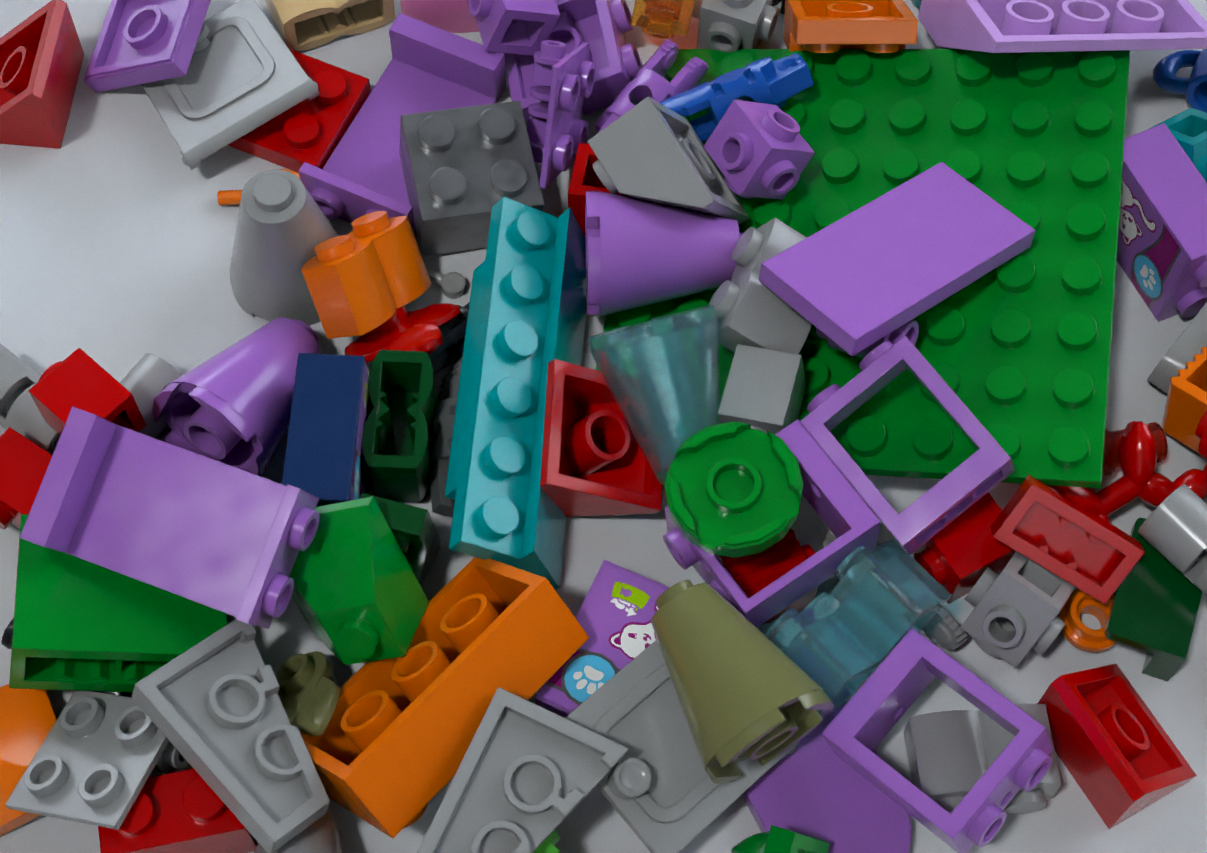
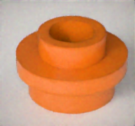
M1080 589L1074 590L1058 613V618L1066 623L1061 632L1069 643L1087 652H1102L1110 649L1117 643V641L1108 639L1104 634L1114 594H1112L1106 604ZM1091 614L1095 616L1100 622L1101 629L1093 630L1088 628L1081 622L1080 615Z

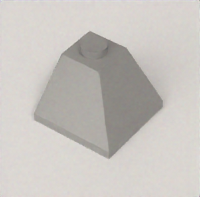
M646 97L587 141L598 158L592 164L593 169L602 184L612 194L619 192L635 199L737 220L739 225L750 218L734 192L726 185L724 176L703 148V143L689 121L650 97Z

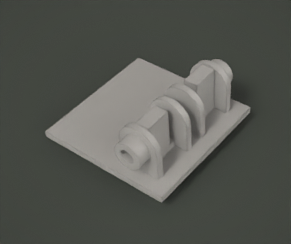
M75 690L5 803V806L8 809L119 830L154 767L160 773L168 774L176 772L178 769H184L189 763L131 697Z

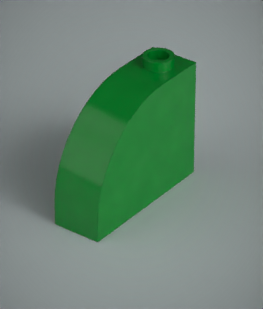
M21 514L20 535L28 518L26 514ZM19 536L9 688L133 692L135 683L226 626V614L70 554L26 541Z

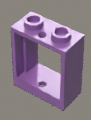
M904 336L894 345L890 341H886L870 351L859 364L861 372L842 388L838 384H833L820 392L807 406L810 414L802 419L800 423L907 553L911 555L1012 474L1015 468L1010 456L911 341ZM908 368L975 446L977 451L898 514L830 431Z
M798 419L775 435L785 442L798 460L803 481L802 495L837 539L752 597H747L715 554L705 552L683 537L670 519L668 505L665 506L668 533L663 535V540L675 561L684 570L693 565L705 583H709L756 627L772 618L877 545L880 520Z
M913 628L907 632L821 733L839 758L957 853H968L975 844L980 848L987 845L996 836L1006 820L1007 813L1003 811L1020 789L1025 792L1034 789L1044 778L1052 764V757L1049 754L1053 751V746L1046 727ZM935 677L1015 736L951 814L872 752Z

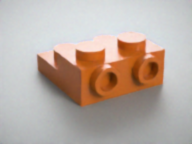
M785 0L783 40L789 52L807 50L815 53H834L840 51V49H864L874 53H893L899 51V49H906V44H916L918 20L903 0Z

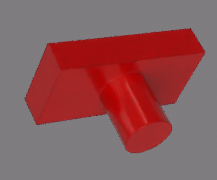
M1029 474L990 526L995 539L1106 604L1145 553L1140 541Z

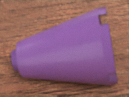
M603 191L585 192V249L588 289H586L587 317H601L719 288L726 280L731 281L737 264L731 259V255L736 243L743 235V233H739L737 220Z
M283 317L276 318L167 384L153 399L152 408L155 423L164 414L165 420L171 429L164 438L165 441L261 477L290 422L298 353L322 354L316 333L310 326L300 320H291Z

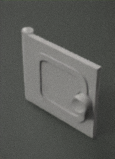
M239 0L203 22L196 45L206 38L210 41V44L201 51L193 52L186 76L141 84L179 146L180 153L183 156V163L189 166L191 170L200 166L201 160L307 98L312 100L320 95L318 84L307 76L255 0Z
M657 639L565 717L569 721L629 748L626 756L596 787L651 853H679L774 764L787 754H792L800 741L763 766L758 759L750 760L747 758L737 764L744 776L720 785L713 783L703 766Z

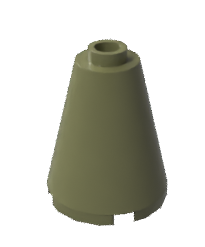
M684 580L668 588L655 601L658 610L653 615L651 624L703 766L713 783L720 785L744 776L737 764L747 758L750 760L758 759L762 766L799 742L823 721L817 710H831L834 706L826 691L709 583L693 585L690 580Z

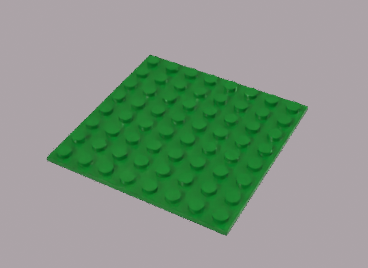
M678 49L679 53L674 64L663 76L669 83L694 56L705 61L710 66L705 76L696 86L705 82L709 83L715 80L716 77L737 68L746 67V64L770 56L772 61L798 53L806 61L814 83L813 86L786 99L787 105L780 109L797 121L800 126L799 133L815 154L800 174L798 183L786 194L783 200L758 197L747 199L734 193L750 217L742 224H738L739 233H744L750 227L757 229L773 218H777L805 237H809L940 162H943L1036 230L1031 247L915 317L913 320L917 321L919 326L915 347L1012 459L1015 471L1001 483L1022 484L1029 474L1046 485L1101 488L1130 50L988 53L963 49H899V51L893 53H874L864 49H840V51L834 53H815L807 50L789 52V49H738L735 52L728 53L713 49ZM704 109L684 117L690 122L708 113ZM718 288L606 315L596 370L666 388L663 463L665 464L672 463L675 459L676 451L684 440L707 426L720 424L718 410L735 353L707 336L713 317L707 313V309ZM813 324L799 352V355H802L807 383L798 416L799 421L810 414L807 406L820 392L833 384H838L842 388L861 372L859 364L863 360L862 358L832 349L826 339L820 338L817 335L816 327ZM908 368L830 431L865 475L943 479L977 451L975 446Z

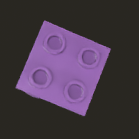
M545 40L541 42V51L534 53L532 83L544 86L531 87L530 96L549 102V104L533 103L528 106V113L531 116L527 120V132L534 162L542 163L539 184L541 188H546L562 171H567L570 163L576 158L579 143H587L588 121L581 120L583 98L590 97L596 72L595 63L588 61L589 42H583L571 53L567 54L565 53L564 43Z

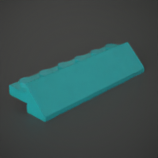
M503 196L491 210L485 261L473 272L444 496L455 500L449 550L483 560L490 558L545 577L553 588L557 590L560 588L566 516L540 487L548 363L553 359L582 365L587 314L586 289H588L585 237L571 207L559 217Z

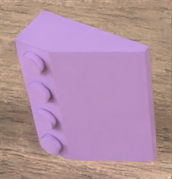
M922 0L918 19L935 44L946 49H963L988 53L1207 49V21L1188 0Z

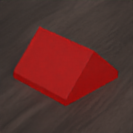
M63 0L50 1L0 38V144L61 149L84 58V52L68 5Z
M553 359L548 363L540 487L566 517L655 514L661 511L666 388Z
M1117 664L1061 675L1049 685L1037 703L1046 705L1055 752L1108 829L1113 828L1197 776Z

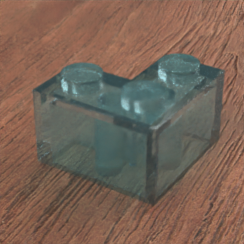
M894 539L870 550L865 546L857 547L837 567L834 574L840 581L830 594L827 592L821 593L800 613L795 608H790L765 633L767 638L826 691L834 706L831 710H817L822 718L848 703L907 632L913 628L920 633L952 596Z

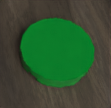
M734 421L707 426L684 440L675 453V459L670 464L664 484L670 519L683 537L707 553L733 558L761 553L782 540L798 518L803 494V481L798 460L785 442L769 431L765 434L760 430L751 429V424Z

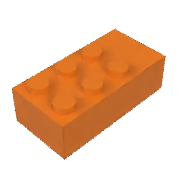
M474 557L429 601L405 656L368 661L340 688L336 708L324 733L321 736H310L300 731L325 791L331 800L391 838H394L403 828L415 823L424 814L428 802L455 776L497 688L500 687L528 701L590 638L547 578L490 558L483 560Z

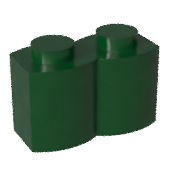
M380 350L374 358L369 371L368 389L372 411L366 420L362 434V449L370 488L373 496L395 501L421 502L430 486L431 450L429 439L432 436V424L437 403L432 364L427 352Z

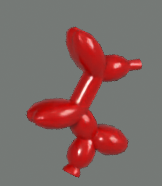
M1132 421L1127 424L1122 432L1119 445L1120 467L1124 476L1096 494L1087 487L1047 485L1110 523L1109 515L1139 497L1150 506L1158 507L1172 492L1183 484H1186L1203 499L1207 495V464H1205L1203 470L1191 469L1172 482L1166 476L1155 472L1157 449L1155 438L1150 428L1144 422Z

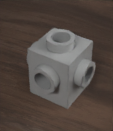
M695 0L692 17L699 19L696 49H713L728 53L735 52L738 49H758L762 40L767 42L770 40L777 23L779 8L771 6L772 0Z
M1016 551L999 575L987 567L967 594L965 600L973 605L974 609L960 628L970 634L975 643L984 652L993 657L1002 658L1016 668L1031 648L1040 655H1043L1061 632L1066 623L1059 619L1057 615L1075 586Z

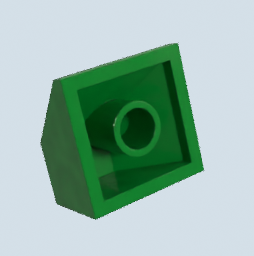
M372 496L316 507L315 511L319 512V524L315 537L305 551L299 550L289 576L294 579V589L291 597L309 629L344 665L405 656L429 601L377 502Z

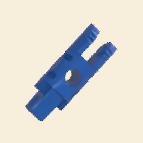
M798 53L772 61L770 56L746 64V67L737 68L716 77L715 80L709 83H702L674 95L660 103L683 117L706 109L708 114L689 122L701 142H705L709 139L733 100L773 104L782 108L787 105L786 99L813 86L814 83L806 61Z

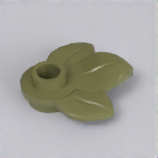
M319 651L306 654L300 653L290 657L279 667L275 674L280 686L278 696L291 725L298 727L299 731L310 736H321L324 733L334 713L340 694V689L337 686V677L332 673V663Z

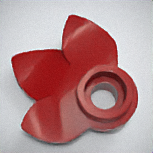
M439 303L422 309L407 311L404 305L398 308L395 314L382 325L361 336H357L356 340L346 346L344 354L365 356L366 365L373 362L380 350L422 351L431 354L443 343V337L438 327L458 316L461 312L460 308L454 304Z

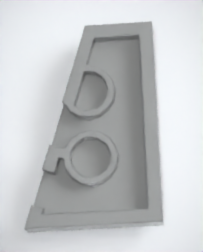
M235 619L135 683L132 699L267 853H274L325 815L330 800L298 727L292 726L278 696L280 686L270 664L265 666L254 641L256 631L253 625Z
M498 687L417 853H533L626 756L629 748Z

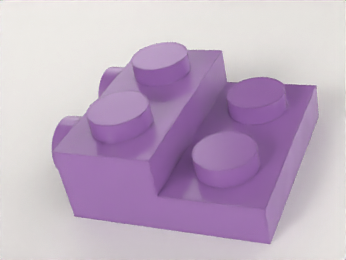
M558 0L560 17L547 40L564 43L565 53L567 54L571 53L583 42H589L588 61L594 62L596 67L591 95L589 98H583L582 113L585 116L611 106L615 98L630 81H633L637 72L643 67L634 43L627 44L624 34L634 30V22L625 0ZM504 53L511 100H520L526 123L528 117L531 116L528 113V106L530 104H549L548 101L538 100L530 96L531 87L544 85L532 83L534 56Z

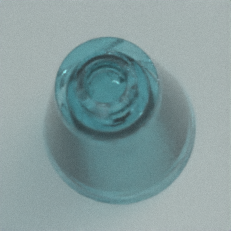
M714 305L702 306L653 318L650 321L632 326H623L588 337L590 352L656 479L661 484L665 483L670 464L675 459V453L684 440L707 426L721 424L718 417L721 403L718 317L716 316Z

